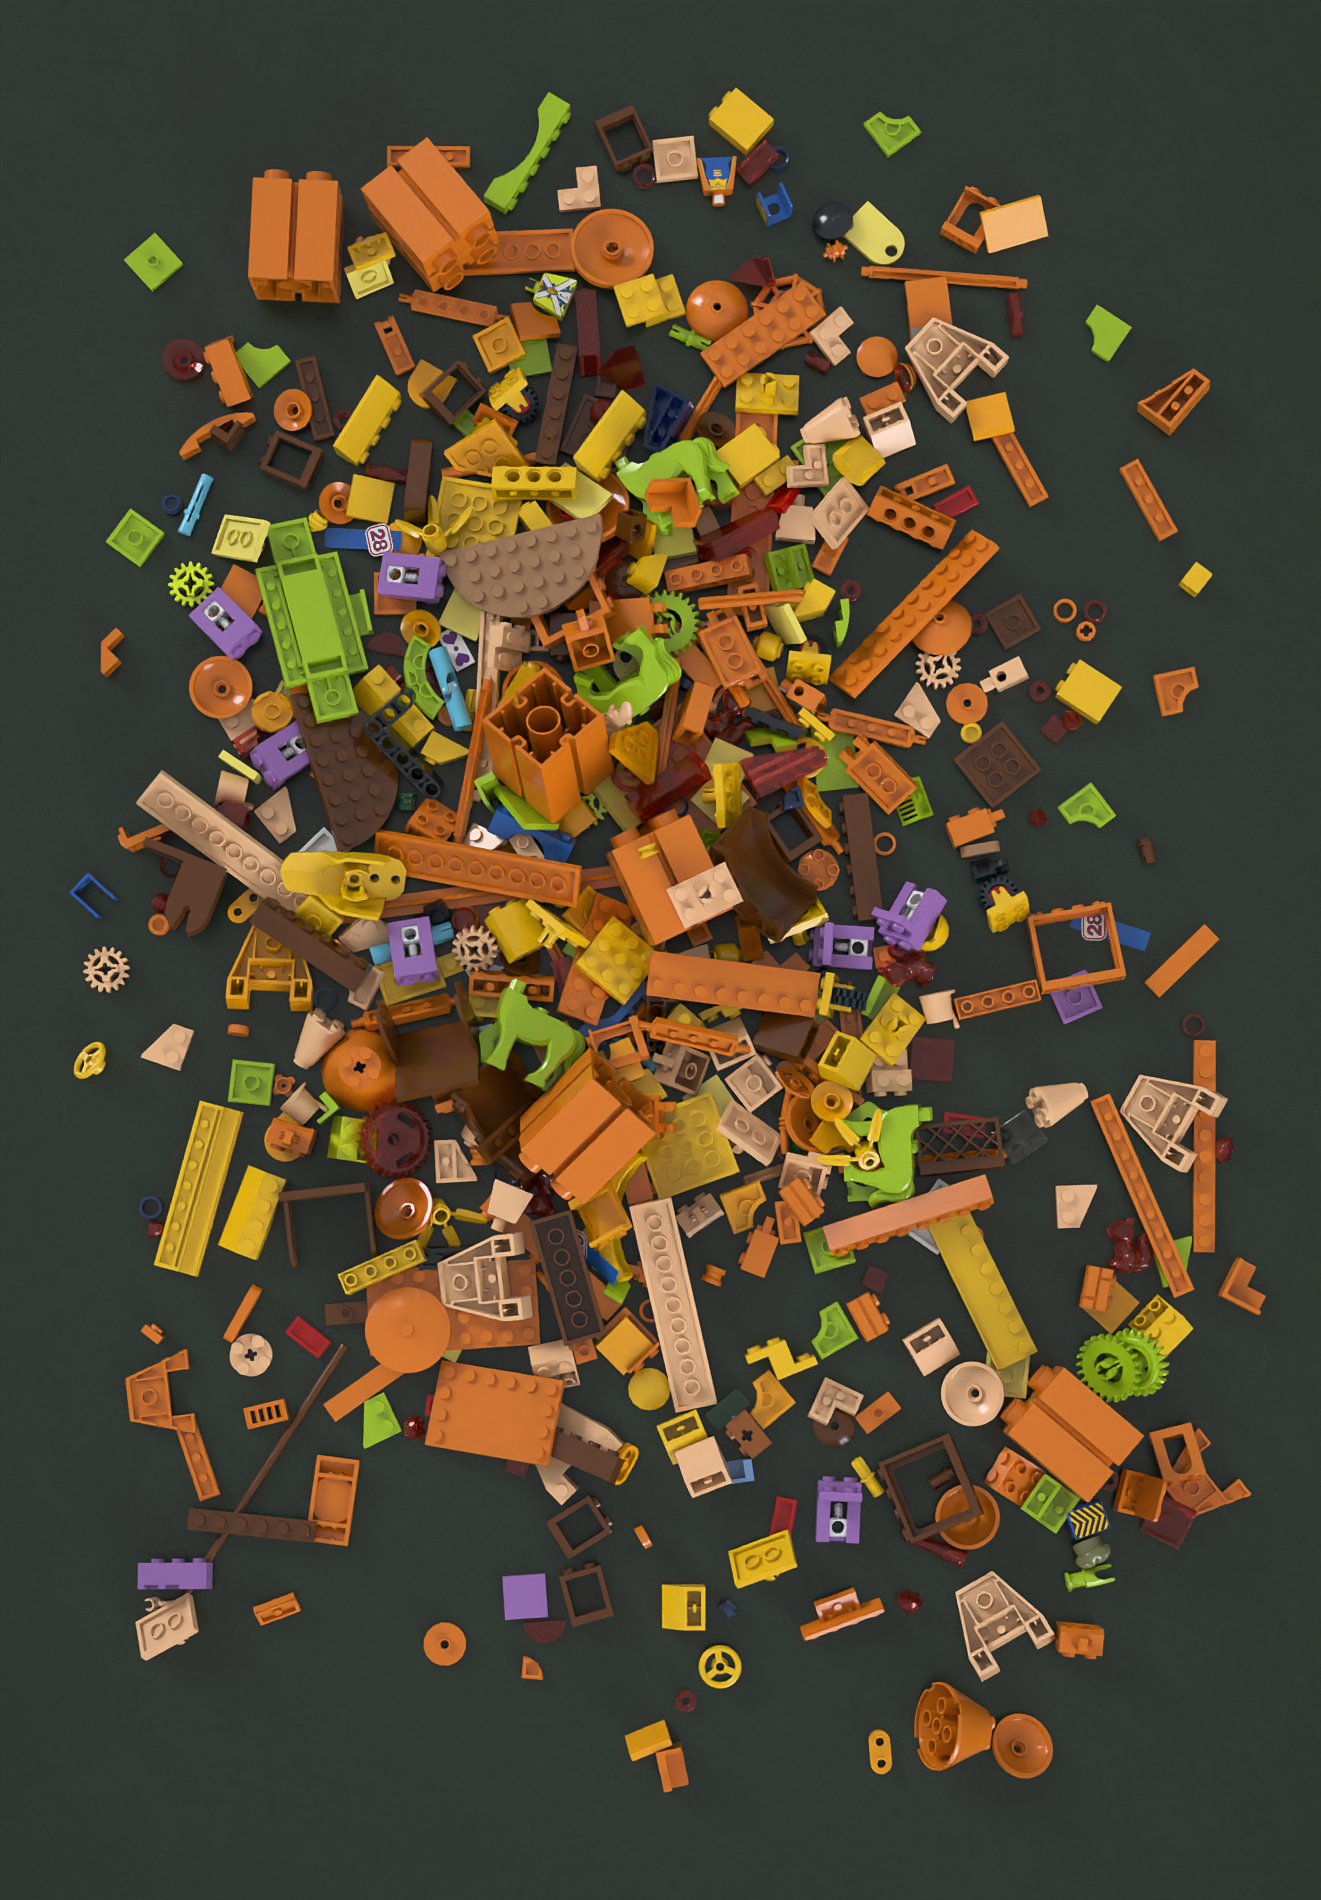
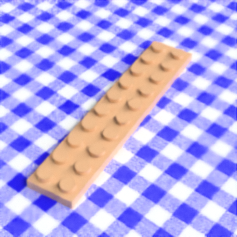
M161 770L137 800L136 804L216 864L226 868L231 875L262 898H274L281 903V906L295 912L309 895L287 891L280 873L281 865L284 862L281 858L163 770Z
M666 1197L629 1205L675 1412L717 1404L672 1198Z

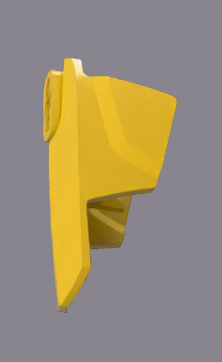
M339 851L292 852L287 856L280 868L281 878L287 891L316 895L329 909L341 915L374 921L380 919L385 901L397 899L403 893L406 879V868L400 860L375 853ZM372 874H377L379 876L375 879L370 878ZM393 876H399L397 880H391Z

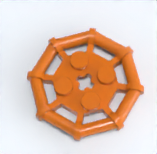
M796 273L792 276L768 279L754 302H751V308H753L755 315L769 305L763 302L770 291L774 293V297L770 301L772 303L787 292L779 291L776 287L792 284L793 288L800 282H803L825 312L821 294L823 291L821 288H816L802 279ZM825 318L813 325L808 332L806 330L802 333L803 336L796 337L781 349L784 350L787 347L807 343L810 345L813 343V339L808 333Z

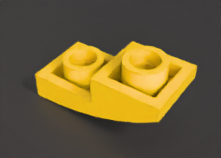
M719 1005L699 1013L698 1016L702 1022L707 1020L710 1023L719 1017L718 1013L721 1012L724 1019L729 1017L732 1020L742 1014L740 1010L743 1008Z

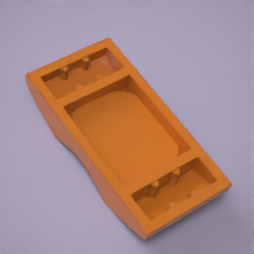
M317 1455L308 1520L317 1521L315 1542L348 1546L360 1460Z

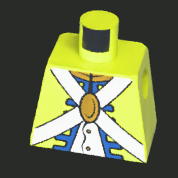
M544 273L541 282L529 278L525 290L535 293L533 298L535 306L551 316H556V319L562 322L577 289V280Z

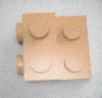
M500 622L499 626H491L487 668L510 672L511 669L522 663V653H529L531 632L525 631V626L514 625L512 628V623Z
M904 1049L890 1068L880 1059L876 1058L866 1077L867 1093H874V1097L887 1096V1092H894V1096H905L907 1091H912L911 1069L908 1070L907 1049Z
M760 1053L756 1054L724 1079L750 1113L784 1088L778 1079V1071L774 1072L770 1067L773 1063L766 1054L763 1056Z
M809 1151L808 1156H802L787 1152L778 1188L783 1189L798 1177L801 1180L806 1178L812 1186L810 1192L813 1196L818 1195L820 1197L821 1190H826L828 1177L825 1175H830L832 1165L822 1164L817 1161L816 1157L823 1156L824 1154Z

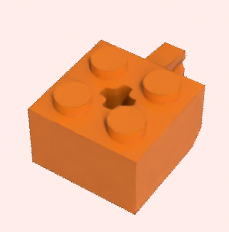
M583 608L575 611L577 621L562 625L575 672L616 661L603 614L586 618Z
M274 1117L266 1142L271 1143L270 1148L280 1151L288 1148L291 1149L290 1154L304 1158L305 1154L311 1155L318 1131Z
M1056 1621L1054 1647L1062 1656L1075 1657V1654H1081L1083 1658L1096 1659L1097 1656H1102L1104 1629L1102 1627L1092 1624Z

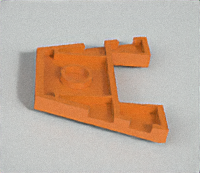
M182 1350L153 1366L125 1378L130 1421L197 1433L194 1413L179 1416L172 1415L168 1372L190 1369L188 1350Z
M1199 1428L1194 1431L1199 1451L1201 1452L1211 1442ZM1187 1446L1184 1447L1171 1467L1173 1471L1179 1474L1187 1473L1192 1466ZM1206 1472L1199 1481L1189 1482V1480L1181 1481V1485L1171 1488L1166 1485V1491L1188 1518L1251 1495L1240 1479L1235 1480L1221 1492Z

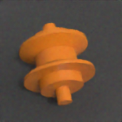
M837 239L833 246L827 243L826 253H823L824 258L828 257L833 263H835L836 257H840L843 260L845 250L848 249L847 245L843 246Z

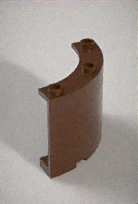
M748 806L710 846V859L714 867L723 862L726 863L743 899L742 902L734 905L733 909L744 921L748 919L756 926L755 930L767 938L779 943L816 902L818 886L796 873L777 851L769 833L767 813Z
M512 1050L507 1059L505 1071L484 1063L480 1067V1085L455 1090L450 1095L454 1103L452 1105L453 1109L461 1116L466 1126L475 1136L474 1141L477 1145L483 1142L524 1103L530 1099L535 1103L543 1095L536 1085L523 1081L527 1072L519 1055ZM517 1140L496 1161L508 1172V1176L514 1182L519 1181L525 1186L537 1173L529 1170L521 1162L519 1154L522 1151L520 1142Z

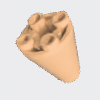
M847 397L837 399L804 424L800 431L806 444L852 439L861 434L858 427L859 422L856 415H852L851 405Z
M319 1008L307 1014L294 1054L295 1059L293 1061L304 1069L313 1066L345 1035L343 1030L345 1025L337 1019L331 1020L326 1017L327 1014Z
M1083 1083L1039 1086L1030 1089L1029 1096L1026 1097V1104L1035 1115L1036 1125L1039 1128H1047L1082 1104L1088 1098V1092Z

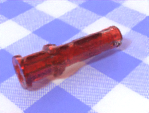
M905 1537L903 1538L904 1542L912 1544L910 1540L906 1541ZM931 1538L912 1544L940 1556L941 1561L947 1560L958 1565L960 1569L968 1554L967 1550L962 1551L952 1547L949 1543L943 1544Z

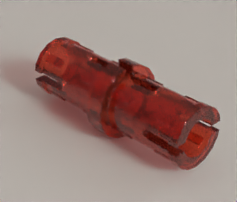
M1010 293L1007 295L1009 307L1007 318L1010 319L1011 336L1020 337L1024 335L1022 320L1024 312L1021 310L1020 293Z
M367 463L365 477L406 484L407 470L390 468L389 465L383 467Z

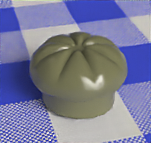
M1100 1536L1087 1539L1072 1547L1078 1557L1075 1561L1076 1564L1084 1569L1092 1568L1104 1562L1111 1552L1110 1545L1104 1544Z

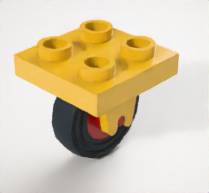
M805 634L807 640L801 644H792L791 651H789L786 679L791 682L799 679L814 685H827L831 664L828 646L821 637Z

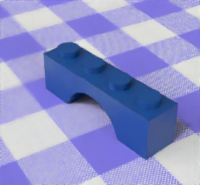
M502 803L498 806L487 832L504 840L519 833L529 834L541 843L544 850V859L566 863L577 840L565 831L523 830Z
M642 981L626 1004H621L616 1014L606 1019H599L597 1026L584 1023L578 1031L584 1037H589L588 1030L590 1029L591 1032L622 1023L621 1021L626 1016L631 1017L638 1009L635 1005L640 1000L645 1001V984L647 981ZM610 1040L603 1041L599 1048L602 1050Z

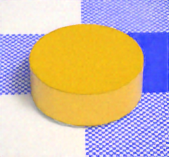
M976 723L965 724L961 729L960 735L965 743L973 744L981 738L982 730Z

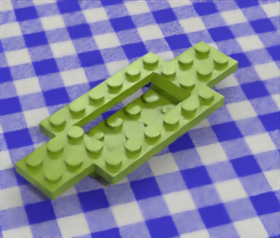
M306 517L272 524L269 526L267 537L275 565L255 569L285 687L288 689L307 684L317 724L358 715L349 675L368 671V665L338 553L332 552L317 555Z

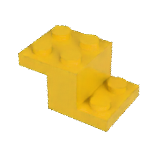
M650 274L613 286L626 327L645 322L646 327L686 315L673 274L655 279L654 275Z
M779 1337L766 1341L768 1345L762 1348L759 1345L747 1349V1354H744L748 1364L768 1357L777 1380L818 1364L815 1356H809V1353L797 1356V1361L794 1362L784 1339L780 1340Z

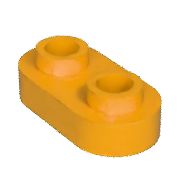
M248 889L229 906L228 917L234 923L245 922L255 913L264 898L253 890ZM253 894L257 895L258 897L257 901L251 902L250 897ZM238 908L241 909L242 914L240 916H235V910Z
M624 1443L617 1451L620 1453L619 1458L625 1460L615 1485H620L627 1479L638 1458V1448L631 1443Z
M880 1729L874 1730L868 1738L870 1765L874 1772L885 1774L892 1767L890 1738L885 1731ZM877 1738L883 1739L882 1745L876 1744ZM879 1760L885 1761L883 1767L877 1765Z

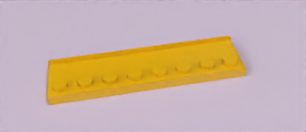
M203 1101L199 1102L154 1262L155 1266L192 1276H199L244 1112Z
M971 1214L964 1217H958L957 1215L951 1217L948 1222L941 1224L938 1222L930 1224L928 1230L996 1370L1000 1371L1038 1352Z

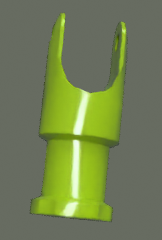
M1111 1564L1082 1569L1081 1572L1072 1574L1064 1573L1068 1592L1085 1586L1089 1588L1115 1581V1578L1099 1579L1094 1574L1099 1570L1110 1568Z

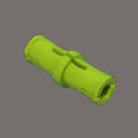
M676 324L673 325V329L669 333L670 337L684 342L688 347L691 345L701 351L707 349L712 343L711 340L697 335L695 331L692 330L690 332Z

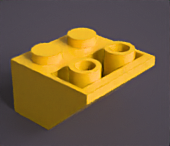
M813 579L812 583L807 582L802 590L803 600L795 602L792 607L798 622L824 616L834 599L836 591L816 579Z
M836 1031L818 1064L820 1077L859 1092L877 1055L855 1037Z
M1158 1294L1128 1324L1131 1329L1137 1328L1136 1333L1144 1329V1337L1152 1333L1151 1342L1159 1339L1156 1348L1164 1346V1349L1160 1351L1162 1355H1168L1193 1330V1327L1184 1316Z
M696 1409L657 1425L673 1465L678 1463L674 1451L708 1438Z
M662 1584V1628L705 1630V1584Z

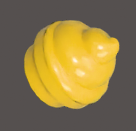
M316 510L309 515L308 524L311 532L322 531L327 528L328 520L321 511Z

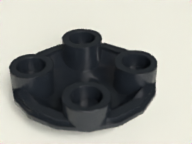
M828 202L822 205L813 216L815 232L828 242H833L837 238L844 236L854 226L853 214L850 208L840 202Z

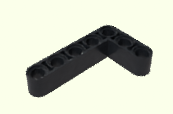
M403 687L368 718L364 725V732L426 798L435 799L443 789V780L392 726L412 707L416 700L415 691L412 688ZM401 695H406V696H408L409 699H410V702H409V703L403 702V701L401 700V697H400V696H401ZM385 709H392L395 716L387 715ZM376 722L380 729H373L370 723ZM385 738L393 739L394 744H387ZM405 753L408 755L409 759L403 760L400 758L399 754ZM414 769H421L423 775L415 774ZM428 784H435L438 790L433 791L429 789Z

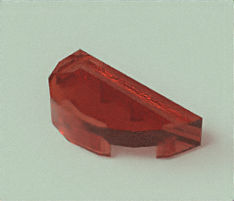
M380 633L371 639L366 647V650L401 658H405L407 650L399 636L392 633Z
M566 1619L523 1622L525 1632L530 1638L536 1642L548 1643L555 1641L565 1629Z

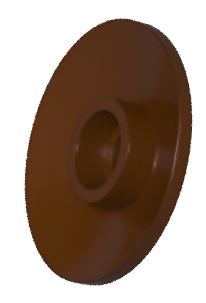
M710 411L703 413L698 418L696 429L699 436L710 439L714 446L723 447L735 438V425L726 415Z
M632 562L616 563L606 573L604 582L606 592L613 600L640 598L643 595V592L630 584H623L621 582L623 578H628L627 570Z
M501 949L499 952L502 966L509 973L516 976H529L533 974L541 962L539 950L519 959L521 962L515 961L511 964L508 963Z
M835 1407L827 1426L813 1420V1431L817 1439L823 1444L832 1447L841 1446L852 1438L855 1431V1419L853 1415ZM834 1421L839 1425L835 1430L830 1427Z

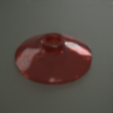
M186 338L177 339L165 348L162 357L163 366L173 378L188 380L198 375L202 370L204 354L201 347L193 340ZM187 358L188 362L181 364V359Z

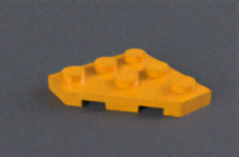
M496 418L444 451V455L456 470L477 472L478 475L492 477L493 467H531Z
M646 721L610 734L608 751L611 755L616 757L645 784L654 783L660 732Z

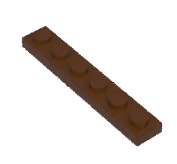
M189 1508L187 1530L315 1543L317 1521Z

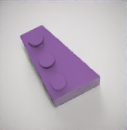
M193 1558V1563H185V1559H172V1563H164V1559H151V1563H138V1589H212L213 1563H206V1558Z

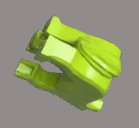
M705 437L696 438L692 441L682 440L661 452L652 454L645 463L629 462L626 456L615 462L619 470L616 474L632 495L643 503V513L647 515V519L657 524L656 531L669 539L672 538L673 522L670 512H650L644 497L651 479H693L701 508L704 507L702 502L710 499V501L716 499L712 492L710 481L717 483V495L719 501L723 504L740 494L726 471L730 464L723 462L717 456L714 443Z
M643 624L637 627L638 629L633 633L628 630L612 644L617 650L625 651L637 660L640 670L632 672L616 682L602 664L581 670L583 673L577 672L573 677L578 695L602 714L608 713L612 704L615 705V708L620 709L625 701L630 702L634 715L631 717L632 723L625 724V729L634 726L633 723L636 720V715L642 716L650 709L649 706L661 697L669 685L676 683L680 679L682 672L679 663L666 651L664 639L656 638L654 640ZM593 682L597 685L600 692L592 690Z
M514 979L511 980L509 987L502 991L496 1009L495 1023L478 1034L480 1063H486L497 1067L501 1071H505L507 1059L515 1041L529 1046L543 1047L545 1058L542 1065L536 1071L528 1074L523 1081L530 1082L539 1087L540 1091L546 1092L582 1056L585 1051L586 1040L581 1032L573 1030L564 1022L549 1016V1011L540 1007L532 1008L528 1004L527 996L523 995L527 984ZM499 1038L496 1047H494V1039ZM553 1073L552 1078L548 1082H546L548 1077Z
M868 1101L850 1112L846 1118L841 1119L857 1136H868L872 1120H864L867 1117L872 1119L878 1108L882 1112V1126L878 1140V1149L881 1161L885 1167L876 1170H864L857 1167L853 1162H850L849 1166H844V1182H847L848 1202L868 1201L869 1205L874 1208L882 1202L898 1203L913 1198L915 1192L913 1183L915 1153L918 1152V1140H914V1132L922 1124V1121L933 1120L932 1107H921V1104L898 1106L886 1111L873 1102ZM856 1182H860L869 1186L864 1187L857 1184Z

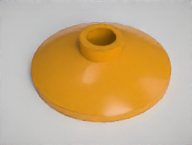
M417 609L408 612L401 622V633L408 644L413 636L416 635L433 647L441 637V626L433 614Z
M825 1081L813 1090L811 1107L820 1119L834 1122L835 1118L844 1119L849 1115L853 1107V1097L847 1087L832 1081ZM832 1100L835 1105L831 1107L827 1104V1101Z

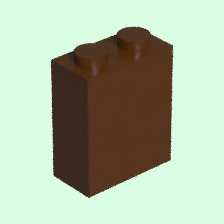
M770 1011L763 1013L759 1029L752 1038V1044L760 1053L803 1065L819 1029L815 1020L800 1015Z

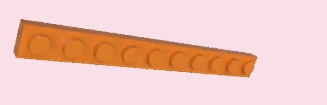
M1194 1040L1193 1085L1210 1088L1216 1091V1041ZM1199 1109L1193 1119V1152L1197 1156L1193 1161L1192 1252H1215V1117Z
M1110 1093L1090 1101L1173 1297L1176 1298L1193 1291L1194 1287Z

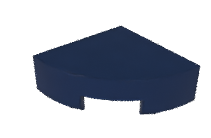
M799 785L791 788L784 796L782 802L783 811L800 808L805 805Z

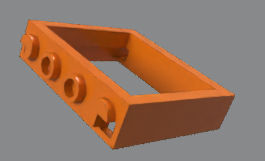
M595 566L588 580L602 609L590 614L586 618L603 614L604 620L616 615L613 610L615 606L610 596L607 597L604 591L606 585L601 577H597L595 571L598 569ZM542 615L531 617V621L544 647L550 650L566 641L563 629L551 635Z
M1096 901L1092 903V906L1084 907V904L1072 906L1070 910L1057 908L1051 910V913L1043 914V912H1037L1027 918L1026 924L1041 995L1125 979L1126 972L1111 902ZM1104 914L1115 969L1046 981L1035 926Z

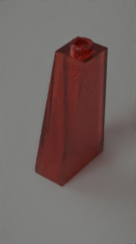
M588 288L575 290L581 377L602 376L596 290Z
M762 508L693 539V543L700 559L720 562L780 529L779 517L773 509Z
M819 746L748 757L740 760L739 764L756 798L759 799L827 766L826 761L828 757L823 749L820 750Z

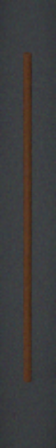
M340 1344L234 1512H244L348 1349L346 1345ZM220 1533L204 1557L206 1558V1563L213 1561L229 1534ZM184 1589L179 1597L186 1593L191 1595L194 1589Z

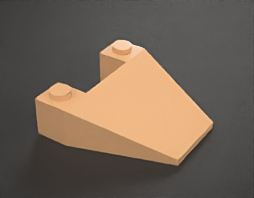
M934 317L905 347L936 411L951 424L965 410L967 402L954 391L977 365L994 378L1007 364L1009 356L994 343Z
M1139 1075L1119 1112L1164 1163L1180 1172L1187 1173L1197 1154L1181 1145L1180 1142L1199 1109L1210 1116L1219 1117L1228 1098L1210 1088Z
M523 1232L492 1236L437 1263L443 1306L500 1321L523 1320L533 1317L531 1295L511 1297L506 1256L525 1253Z
M561 1403L557 1426L564 1429V1434L569 1436L572 1432L583 1437L581 1441L588 1444L589 1440L601 1445L600 1449L607 1452L608 1448L617 1451L624 1442L610 1427ZM551 1457L549 1467L536 1465L546 1490L562 1505L579 1487L564 1473L571 1465Z
M993 1571L955 1592L969 1660L982 1682L1000 1672L999 1666L990 1652L1027 1631L1037 1650L1056 1639L1045 1617Z

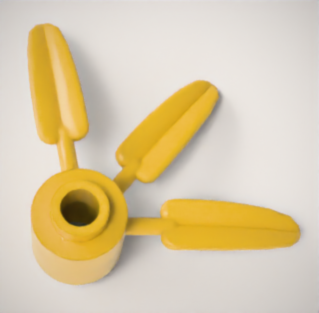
M430 495L428 499V525L420 529L399 519H396L395 523L406 534L416 539L422 537L430 553L439 554L448 546L446 537L450 533L456 534L465 525L473 512L472 506L468 507L443 533L442 529L436 525L440 522L436 499Z
M879 1108L876 1109L867 1136V1140L870 1142L863 1141L858 1143L860 1138L844 1121L835 1118L834 1123L843 1138L850 1146L854 1144L857 1146L855 1149L856 1157H851L850 1155L817 1156V1161L833 1166H849L851 1161H858L860 1167L864 1170L876 1168L880 1158L873 1142L879 1140L882 1126L881 1110Z
M434 1198L430 1222L420 1232L417 1241L420 1242L422 1247L427 1246L434 1230L432 1227L434 1223L437 1225L443 1224L444 1229H442V1233L450 1246L461 1245L453 1226H448L446 1223L451 1215L456 1220L485 1224L488 1220L479 1213L459 1208L456 1209V1212H452L444 1200Z

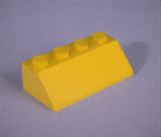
M376 375L333 445L336 455L356 467L360 463H365L369 456L368 450L371 445L375 446L380 438L379 432L382 427L385 429L391 420L390 414L393 410L397 411L402 402L400 400V392L380 376Z
M621 390L573 457L578 470L597 483L607 478L612 464L622 457L623 449L626 445L629 446L633 442L636 431L642 429L647 422L645 410L625 391Z
M378 664L353 689L356 704L370 717L396 694L400 687ZM406 695L400 696L403 702H410ZM414 704L392 724L394 729L413 749L428 738L432 731L435 732L434 726ZM385 709L387 715L395 716L392 709ZM387 737V739L389 740V742L393 745V744H394L393 739ZM400 753L403 758L407 756L405 753Z
M248 1165L218 1245L248 1258L258 1260L280 1203L278 1193L284 1192L288 1180Z

